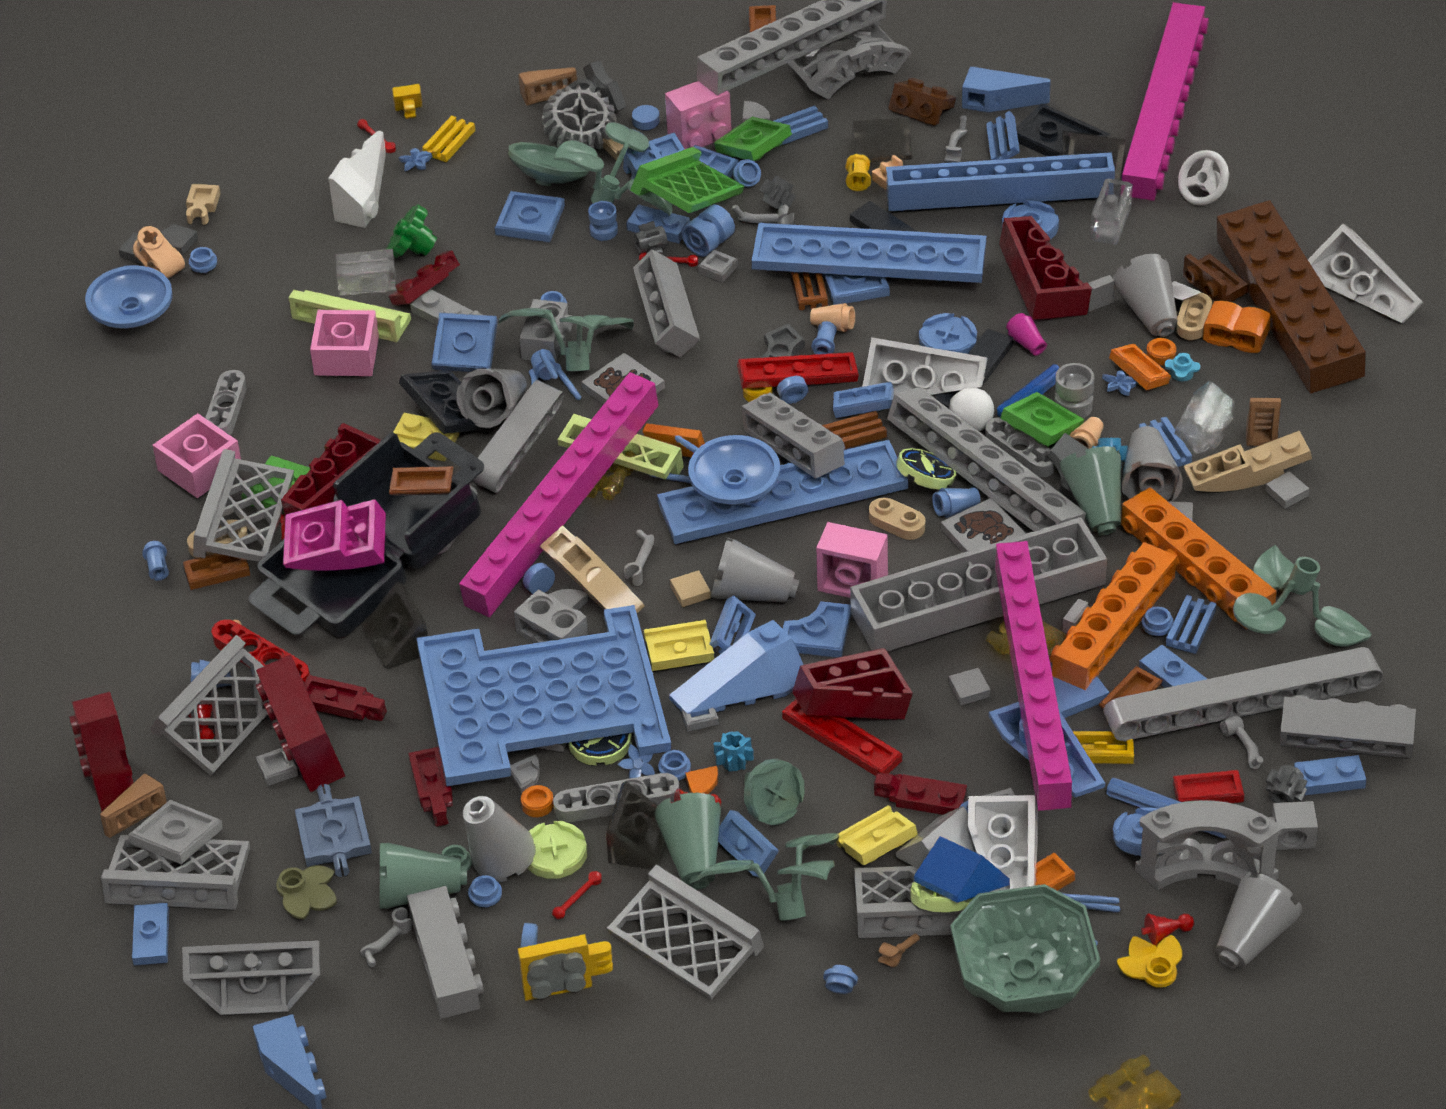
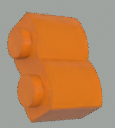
M1214 301L1204 323L1203 340L1217 346H1233L1240 351L1258 353L1261 351L1270 330L1271 314L1260 308H1242L1232 302Z

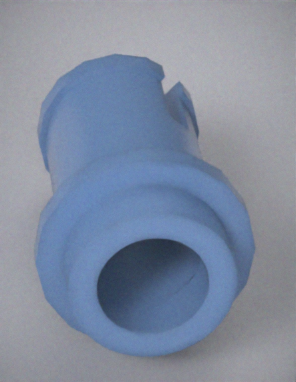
M825 321L822 322V325L819 324L817 337L813 340L811 346L814 354H832L834 352L835 345L833 340L837 328L833 323Z
M159 541L148 542L144 546L142 555L147 560L149 577L151 579L154 578L156 581L163 580L169 575L165 559L167 549Z

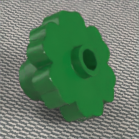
M417 204L406 213L404 218L398 221L394 227L393 235L390 239L391 242L386 249L388 254L397 259L407 249L417 255L421 253L424 256L430 252L437 237L432 234L433 231L423 225L428 214L427 209Z

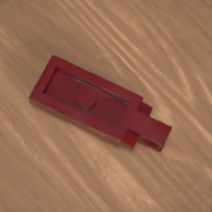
M453 250L445 251L435 256L434 264L423 266L416 271V277L406 279L395 286L397 290L388 296L392 305L410 304L448 277V273L460 265Z
M309 675L304 683L316 711L352 719L357 718L358 720H363L366 717L368 720L382 721L387 713L385 700L373 697V694L367 692L366 687Z
M434 747L408 753L421 807H423L424 812L432 810L436 827L449 824L446 807L453 806L451 786H446L439 748Z
M877 773L874 782V796L889 798V801L895 802L898 808L940 815L958 809L965 802L967 795V785L905 774H895L894 776L893 774Z

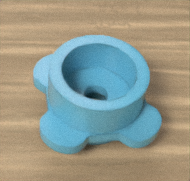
M1179 353L1174 359L1165 361V368L1170 370V375L1173 379L1188 381L1194 376V372L1200 370V364L1194 362L1188 353Z

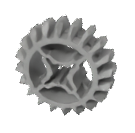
M579 84L575 90L567 86L565 92L558 89L555 96L550 95L548 103L543 108L542 125L544 126V133L549 135L550 143L557 142L558 148L566 141L575 140L593 149L601 150L604 143L603 139H610L605 132L607 124L616 122L614 105H609L608 97L601 98L600 90L595 93L591 92L590 86L586 90H582Z

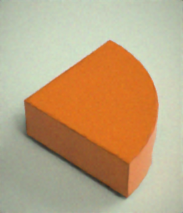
M717 766L685 773L690 793L709 794L718 784Z

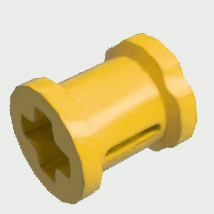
M851 155L847 158L845 164L848 172L846 185L851 190L863 191L871 184V176L868 173L870 160L865 155Z

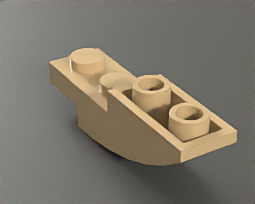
M1297 431L1247 451L1243 450L1241 444L1187 464L1184 466V469L1195 491H1233L1266 484L1283 475L1284 469L1312 459V456L1301 432Z
M563 525L540 545L544 553L577 582L583 591L603 610L635 605L636 613H638L645 607L628 586L581 539L571 534Z

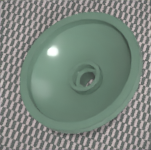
M518 142L511 144L508 149V156L511 161L524 174L536 179L535 182L543 186H551L552 183H569L589 174V170L572 163L554 160L558 150L554 146L532 142Z

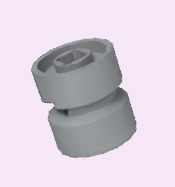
M1069 363L1060 367L1056 372L1055 402L1082 418L1090 415L1093 410V371L1088 366L1080 363Z

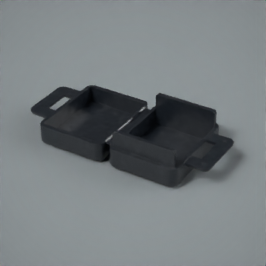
M390 432L333 483L335 491L334 502L342 500L348 507L376 500L386 513L384 563L343 570H300L286 568L283 565V540L259 561L258 570L263 583L250 594L249 601L293 635L303 634L316 622L336 637L343 638L348 636L405 584L407 577L401 561L413 569L424 567L480 516L481 507L478 497L469 484L483 472L484 463L439 432L430 434L414 449L400 442L397 434ZM435 451L462 468L452 476L449 494L408 496L389 494L393 468L438 467L427 459ZM277 593L299 609L301 613L299 615L295 614L273 596Z

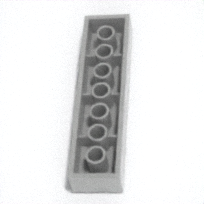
M1079 517L851 586V614L871 650L885 648L886 651H890L1004 616L995 570L996 544L1028 542L1039 605L1105 585L1107 558L1083 519Z

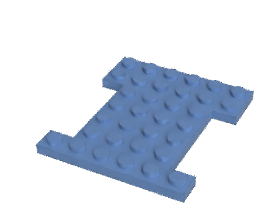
M635 605L604 609L606 633L484 651L479 629L417 638V647L446 786L511 776L507 752L634 733L639 756L670 751L671 740Z

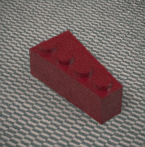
M1032 216L1004 218L999 245L1031 318L1036 320L1087 315L1093 288L1087 282L1083 283L1080 280V273L1074 266L1069 267L1064 261V254L1059 248L1056 249L1050 244V237Z
M342 423L338 428L339 434L336 438H330L324 445L325 451L320 458L315 457L311 461L308 473L300 475L281 499L285 517L286 514L334 502L335 491L333 483L381 440Z
M291 654L257 669L256 672L261 682L255 684L262 701L269 700V702L264 704V707L271 722L276 719L278 720L272 725L279 740L286 739V742L281 743V746L288 761L295 759L309 791L313 792L320 785L324 787V784L328 785L346 777Z

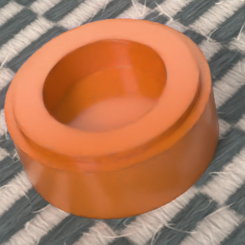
M1156 338L1147 344L1146 354L1159 366H1164L1166 360H1172L1176 357V345L1169 339Z
M534 785L525 789L521 794L523 812L531 817H543L549 814L554 807L552 791L542 785Z

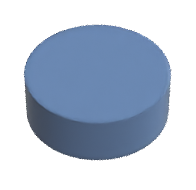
M642 105L635 108L632 112V123L640 130L653 129L660 122L659 111L654 106Z
M790 376L779 383L777 392L781 400L791 404L802 400L808 393V387L803 377Z
M544 563L532 565L524 575V587L532 594L538 589L544 593L547 592L554 583V571Z
M524 923L520 948L537 944V924Z

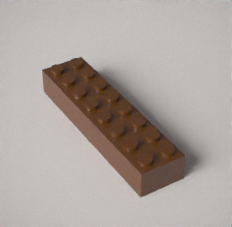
M1268 200L1217 216L1218 244L1237 275L1248 283V293L1257 308L1271 314L1270 329L1309 393L1311 394L1365 377L1366 351L1272 202Z

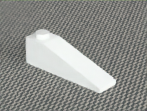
M377 131L368 138L361 150H353L350 159L344 157L328 178L335 221L366 228L370 220L377 215L386 156L383 132Z
M1342 224L1308 259L1325 287L1398 322L1404 323L1424 303L1345 224Z
M871 337L862 387L892 382L894 394L920 387L930 395L960 391L963 388H980L983 386L987 357Z
M1035 795L969 796L968 829L976 852L984 856L1010 878V885L993 891L1035 886L1038 844V810Z

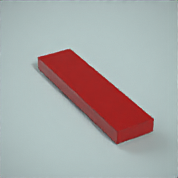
M853 352L738 359L737 363L742 389L777 387L782 380L790 376L803 377L807 385L857 382L859 377Z
M797 699L782 711L783 720L874 776H877V773L889 774L902 762L901 752L843 717L806 715Z

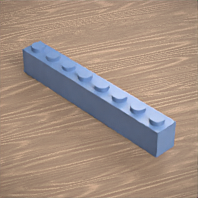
M1112 152L886 167V194L889 211L1015 204L1029 200L1045 202L1114 197L1115 168Z

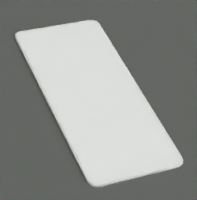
M1172 282L1174 297L1179 300H1184L1201 293L1179 282Z

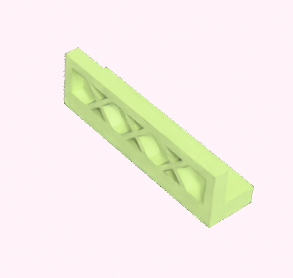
M293 290L289 296L292 319L314 324L317 310H375L379 338L393 342L399 341L411 321L410 313L308 290L304 292Z
M573 414L557 439L558 445L569 448L591 419ZM639 434L633 437L614 461L616 464L665 480L670 473L679 475L684 467L680 447Z

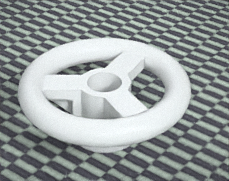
M1210 150L1198 151L1188 157L1183 163L1178 176V187L1183 198L1197 206L1211 204L1220 198L1229 180V170L1226 161L1221 155ZM1205 159L1202 169L1195 176L1187 178L1191 166L1197 161ZM1214 161L1219 166L1220 173L1213 170ZM1199 186L1210 195L1196 197L1190 193L1188 187Z

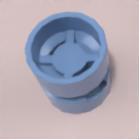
M715 204L710 205L698 217L692 219L683 227L682 238L686 246L694 254L704 257L734 234L735 224L731 215L724 208Z

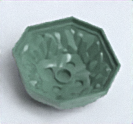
M1046 884L979 893L951 924V934L965 988L974 997L985 999L1001 1012L1043 1013L1059 1009L1075 998L1085 982L1100 966V956L1086 906Z

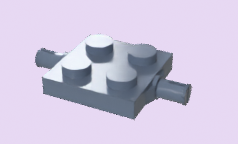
M324 784L325 795L322 785L317 788L320 802L309 807L295 809V815L306 866L333 862L336 876L342 877L341 866L344 876L349 874L346 859L372 853L359 796L347 799H332L330 786Z

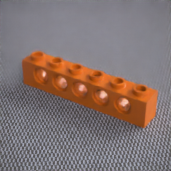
M1151 487L1122 503L1121 525L1124 530L1134 535L1142 543L1145 542L1177 555L1176 571L1191 586H1195L1206 595L1210 602L1216 603V605L1224 610L1233 621H1237L1233 613L1234 603L1243 594H1259L1266 597L1272 605L1276 603L1277 591Z
M1145 542L1142 543L1136 552H1131L1127 558L1126 565L1122 570H1117L1114 573L1111 583L1106 589L1102 588L1096 602L1091 608L1087 607L1084 610L1081 620L1076 626H1071L1063 643L1054 647L1050 656V662L1053 663L1052 676L1086 690L1141 622L1147 610L1152 608L1174 580L1177 555Z

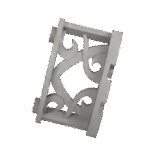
M879 20L833 41L849 39L858 41L856 47L852 49L828 52L830 45L833 43L831 42L788 62V64L807 83L806 85L811 91L830 99L842 85L855 78L856 72L866 69L868 72L888 71L896 74L912 52L907 47L895 43L879 27L881 23ZM817 70L818 72L812 77L810 74Z
M1188 801L1159 808L1140 818L1139 824L1143 828L1141 859L1136 862L1135 871L1157 890L1180 880L1197 878V874L1216 875L1215 879L1226 881L1236 886H1239L1241 879L1247 872H1252L1251 877L1257 878L1259 874H1264L1274 880L1278 879L1279 870L1275 868L1278 835L1282 831V826L1257 811L1227 802ZM1198 831L1221 832L1229 840L1219 842L1216 845L1200 844L1189 837Z

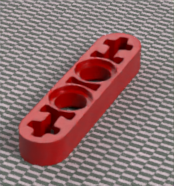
M221 620L212 627L211 633L215 647L222 650L237 635L246 643L243 647L247 645L257 646L254 651L248 653L263 666H266L264 663L269 659H281L290 655V653L233 620ZM291 655L305 683L310 675L308 665Z

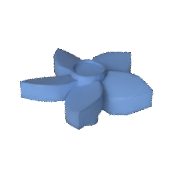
M414 148L410 151L411 156H400L399 161L406 162L404 165L405 172L413 167L424 170L426 169V162L432 158V153L427 151L419 152L418 149Z
M1122 370L1117 371L1116 377L1103 374L1102 377L1103 380L1109 382L1107 392L1117 389L1121 394L1129 396L1130 389L1138 385V382L1131 376H1126Z
M631 744L628 748L630 759H624L617 764L622 769L630 770L629 779L640 777L641 774L645 776L655 774L653 767L648 764L653 754L639 756L638 749Z

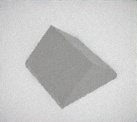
M964 806L936 818L919 832L917 836L896 852V857L919 869L939 836L977 853L968 829V812Z

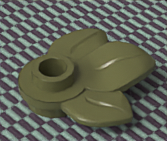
M319 865L311 866L303 871L295 867L283 870L277 879L276 887L278 893L283 897V907L286 912L297 919H305L311 909L323 911L337 904L336 895L327 885L334 876V870Z

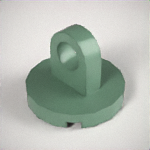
M777 758L765 760L755 766L744 778V802L748 812L758 821L770 825L783 824L796 814L799 802L802 803L805 795L803 777L801 772L789 762Z

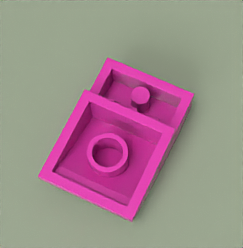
M342 500L286 514L283 565L286 568L300 570H343L384 563L386 513L376 500L348 507Z

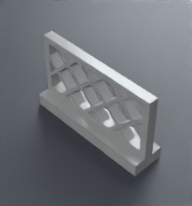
M223 449L194 533L193 556L205 558L207 552L259 562L270 552L283 511L281 499L290 489L294 470L235 459V451ZM239 470L251 472L254 477L243 481L239 477L238 472ZM273 477L285 479L284 483L274 487L267 480ZM261 483L266 490L254 495L249 487ZM243 491L247 498L235 502L231 495ZM272 497L277 504L265 508L260 501ZM253 504L259 512L247 516L242 509ZM235 512L240 520L228 524L223 517ZM265 518L270 526L258 530L253 523ZM246 526L251 534L239 538L235 530ZM226 534L233 540V542L228 544L215 542L216 538ZM258 540L263 549L262 551L248 549L246 544Z
M237 635L162 712L149 729L158 738L163 734L210 776L268 715L265 708L262 710V705L269 702V700L263 702L255 684L261 682L256 670L264 666L243 648L246 643ZM240 660L251 668L252 677H237L236 664ZM231 684L233 698L218 697L216 685ZM238 684H253L255 698H239ZM199 704H212L213 718H198L197 706ZM218 704H234L235 718H220ZM240 704L255 705L257 717L255 719L242 718ZM191 713L192 718H186ZM179 725H193L194 739H183L174 730ZM199 725H214L216 739H200ZM221 725H236L237 738L222 739ZM243 725H248L247 728L243 731ZM201 746H217L218 759L213 764L202 755ZM223 746H229L225 751L223 750Z
M120 835L108 870L104 869L101 877L105 903L131 905L168 903V906L236 910L238 904L237 891L249 855L250 842L210 839L198 850L205 851V854L195 859L191 856L186 860L187 863L173 868L170 864L174 861L145 849L132 855L125 852L126 847H140L130 844L129 835ZM228 852H239L238 855L229 860L222 856ZM149 856L154 860V862L144 867L137 863ZM212 860L219 863V865L209 870L202 866ZM130 866L134 871L124 869ZM161 868H163V869L166 871V872H155V871H157V870H159V869H161ZM196 870L199 874H189V872ZM227 871V872H229L232 876H229V875H220V874H222V873H224V872Z
M655 865L648 873L649 881L607 927L608 933L712 1000L751 954L756 957L764 948L760 930L663 868ZM651 894L662 899V907L644 910L643 903ZM682 912L687 915L688 924L669 927V914ZM664 917V928L646 930L645 918ZM640 919L641 931L625 933L621 930L627 921ZM709 929L713 932L714 940L695 943L694 931ZM689 932L690 944L671 947L670 935ZM666 936L667 948L652 950L647 947V939ZM734 945L740 949V952L734 958L721 960L719 948ZM715 948L716 961L697 964L696 951ZM691 952L693 965L678 967L673 964L672 955ZM717 969L718 977L710 986L699 981L698 972Z
M914 866L854 868L858 938L912 936L914 933L918 934V936L952 935L951 924L963 910L932 912L921 909L912 902H901L905 898L911 900L910 888L912 883L904 886L897 881L901 878H910L914 882V875L918 870ZM876 879L880 883L871 888L863 883L862 880ZM888 887L898 892L891 898L882 894ZM872 899H874L875 901H877V902H879V903H868V902L871 901Z

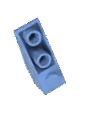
M970 66L962 86V108L995 112L1049 103L1051 79Z
M293 1014L254 1025L253 1030L265 1073L308 1108L322 1109L321 1100L326 1099V1093L321 1078L315 1080L313 1073L318 1072L313 1053H306L304 1049L305 1046H309L304 1026L297 1027Z

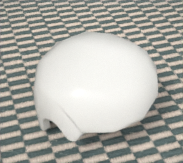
M976 387L963 388L950 400L949 409L979 432L985 429L986 423L993 418V401L981 389Z

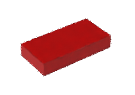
M1238 770L1173 776V787L1177 801L1244 802V791Z

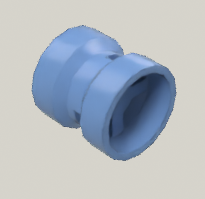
M608 201L593 203L588 209L591 236L599 241L614 238L618 233L615 205Z

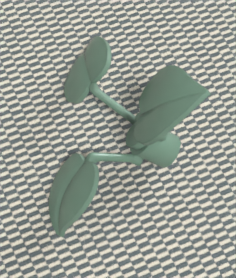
M616 122L608 123L605 128L609 138L623 144V148L610 175H605L604 178H601L604 167L603 160L597 157V152L592 147L579 141L569 140L562 143L554 157V160L566 161L583 169L596 172V179L593 185L595 190L590 198L592 203L608 201L613 204L615 198L619 200L627 189L631 190L634 179L628 181L620 189V182L615 178V175L628 147L637 152H645L649 147V140L643 133ZM652 192L640 196L635 194L669 216L671 215L672 203Z
M541 308L517 309L499 318V324L513 316H538L548 319L559 343L561 355H566V371L590 370L589 353H591L593 333L596 329L605 325L615 324L628 327L631 330L634 327V320L624 317L610 318L604 315H585L583 317L568 316L560 318L559 322L577 324V341H568V347H566L552 310ZM582 326L589 328L586 344L585 340H582Z
M1276 545L1266 550L1258 558L1253 572L1275 590L1279 589L1283 592L1277 602L1272 605L1262 595L1246 593L1239 596L1233 606L1234 617L1244 627L1257 633L1271 634L1281 630L1286 622L1285 615L1277 609L1281 607L1289 593L1294 592L1298 595H1304L1312 591L1313 615L1318 619L1314 624V629L1323 640L1335 646H1351L1368 640L1372 635L1360 622L1339 608L1325 606L1320 612L1318 598L1320 583L1316 582L1320 571L1319 563L1310 557H1299L1295 564H1293L1281 553Z
M839 833L805 835L786 842V848L796 847V865L777 871L778 875L792 874V883L778 885V892L776 893L773 891L759 864L754 863V860H730L714 864L703 870L696 877V884L708 875L743 870L754 871L766 889L770 902L777 903L779 920L804 917L806 913L801 889V875L826 880L829 871L835 866V863L830 860H819L802 864V853L809 846L824 843L833 845L839 839Z

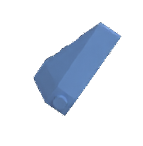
M772 620L741 637L669 695V699L681 712L683 710L687 714H691V717L708 714L710 708L718 712L725 710L726 705L744 701L745 705L754 704L755 700L770 695L774 699L785 697L792 693L799 667L804 664L793 639Z
M1019 702L990 711L989 718L1002 739L1029 760ZM1059 711L1072 778V796L1076 798L1105 788L1104 780Z

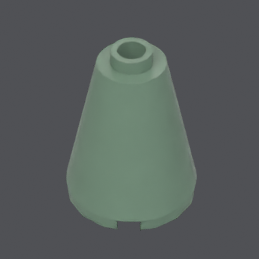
M1103 446L1086 449V455L1077 458L1076 453L1071 454L1060 462L1061 472L1079 507L1086 512L1085 519L1091 531L1098 532V535H1109L1116 532V527L1121 524V455L1119 450L1116 451L1115 447Z
M680 794L681 800L671 803L670 798L661 802L656 807L655 818L681 881L696 890L703 889L715 878V874L708 875L696 884V877L706 868L716 864L721 806L719 801L716 803L715 797L710 794Z
M389 842L380 843V908L389 909L408 904L407 895L443 886L447 887L448 894L460 892L461 885H467V865H461L460 858Z

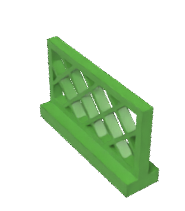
M691 147L640 165L630 191L639 196L652 192L682 210L692 213L741 194L744 185L699 161L702 151Z

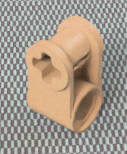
M146 226L139 231L133 246V253L144 266L160 271L168 279L185 268V262L181 254L173 248L157 228Z

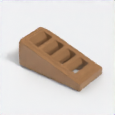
M575 68L528 71L518 74L520 93L526 105L546 101L558 89L562 90L577 80ZM567 78V85H563L562 79ZM556 81V86H552V82Z
M1250 398L1246 422L1247 446H1260L1278 439L1281 398Z
M147 774L137 779L100 813L105 836L111 838L153 814L167 803L164 786Z

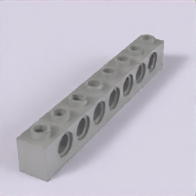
M820 0L698 56L696 79L716 95L724 93L885 18L887 0Z
M918 387L894 394L887 418L889 421L1031 530H1040L1079 517L1084 521L1085 511L922 388Z

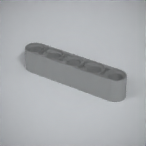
M535 380L479 455L478 459L484 463V470L472 482L494 493H498L557 413L563 401L564 392L539 380Z

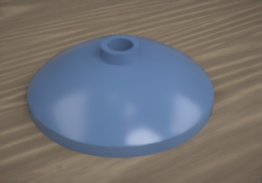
M138 265L123 266L105 272L91 283L85 296L86 307L92 318L101 324L121 329L136 328L156 320L167 310L172 301V288L168 278L156 269Z
M728 435L715 438L700 446L689 461L688 473L693 488L703 497L722 504L736 505L752 502L770 492L779 479L780 462L776 452L765 442L749 436Z

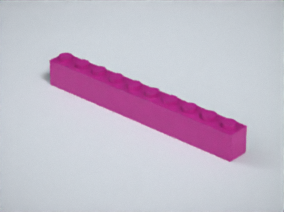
M1174 2L1172 4L1122 173L1121 196L1155 201L1157 190L1163 189L1165 173L1162 172H1167L1169 168L1170 155L1168 154H1173L1175 144L1173 136L1177 137L1179 133L1180 120L1178 119H1183L1185 109L1183 101H1188L1190 85L1193 84L1194 68L1198 66L1199 51H1202L1204 35L1202 34H1207L1209 18H1204V6Z
M629 372L461 580L459 586L464 606L489 618L543 552L540 545L566 523L657 409L658 400L654 382Z
M1028 542L996 544L995 570L1038 811L1071 808L1072 778Z

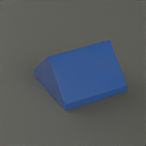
M939 836L915 873L914 882L959 903L973 898L979 893H986L1010 885V878L984 856Z

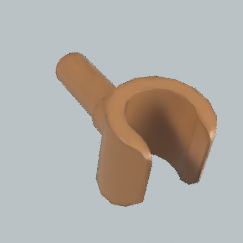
M914 933L897 946L884 942L879 948V953L882 955L878 961L888 966L896 967L901 960L902 953L918 942L920 937Z

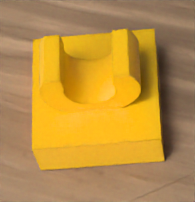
M414 84L392 88L395 111L404 110L405 119L415 118V108L422 107L420 85Z

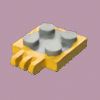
M584 934L518 948L525 1001L543 999L566 992H577L592 987L591 976L609 973L613 970L611 944L607 941L588 944Z

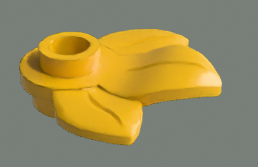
M1173 935L1164 938L1157 946L1137 936H1133L1129 945V956L1117 959V965L1123 974L1128 977L1144 979L1149 985L1154 987H1167L1176 980V965L1182 959V949L1178 940Z

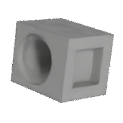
M1314 802L1273 803L1272 817L1268 818L1282 826V831L1278 835L1276 850L1316 848L1318 824Z

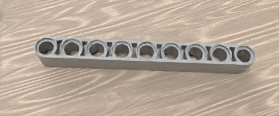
M1361 647L1119 697L1108 702L1104 706L1103 713L1114 737L1120 741H1127L1218 722L1232 716L1241 717L1283 708L1284 697L1303 695L1310 699L1323 700L1369 690L1378 686L1384 676L1369 648Z

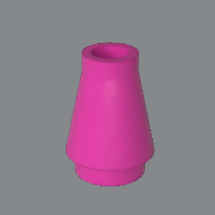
M1019 313L1007 323L1008 336L1013 337L1016 342L1028 349L1034 356L1041 354L1046 349L1047 343L1043 340L1031 316Z

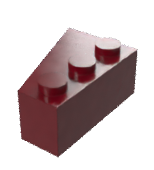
M885 648L800 665L792 691L806 715L905 720L913 696V692Z
M110 691L72 702L75 715L69 716L73 734L80 735V737L74 738L79 757L85 755V758L79 759L84 778L91 777L101 812L134 783L131 766L127 759L122 730Z

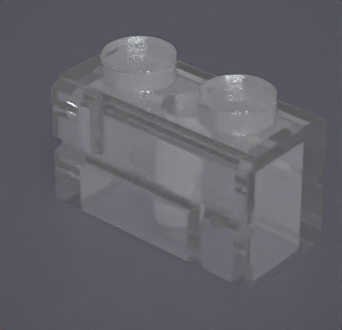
M1105 179L1091 214L1090 239L1110 244H1117L1119 242L1132 207L1133 184L1126 181Z
M393 249L336 254L337 281L340 295L397 290L395 288L397 284Z
M1207 382L1193 393L1174 434L1182 441L1188 442V446L1197 453L1202 454L1209 448L1215 449L1224 438V435L1221 434L1222 430L1234 418L1231 412L1235 406V401L1226 393H1222V390L1216 384Z

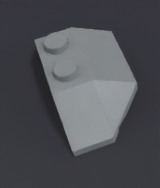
M319 940L182 947L183 982L220 1015L289 1012L320 976Z

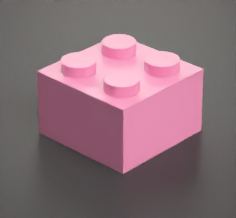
M697 81L665 93L667 133L669 135L675 132L684 149L694 147L695 145L700 147L707 146L731 131L730 93L728 91L716 95L701 82Z
M317 310L310 348L314 375H373L379 339L375 310Z
M198 413L153 444L158 471L196 498H199L210 489L223 449L235 451V459L241 460L238 441Z
M827 522L816 548L818 591L850 598L851 586L888 576L887 534Z

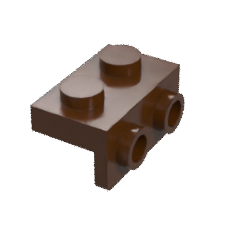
M908 78V81L894 84L889 110L931 125H938L942 110L954 108L957 97L949 95L947 89L937 86L929 88L924 86L922 80Z
M1191 254L1184 256L1183 277L1187 282L1208 295L1213 301L1232 302L1248 293V283L1211 254L1199 260Z

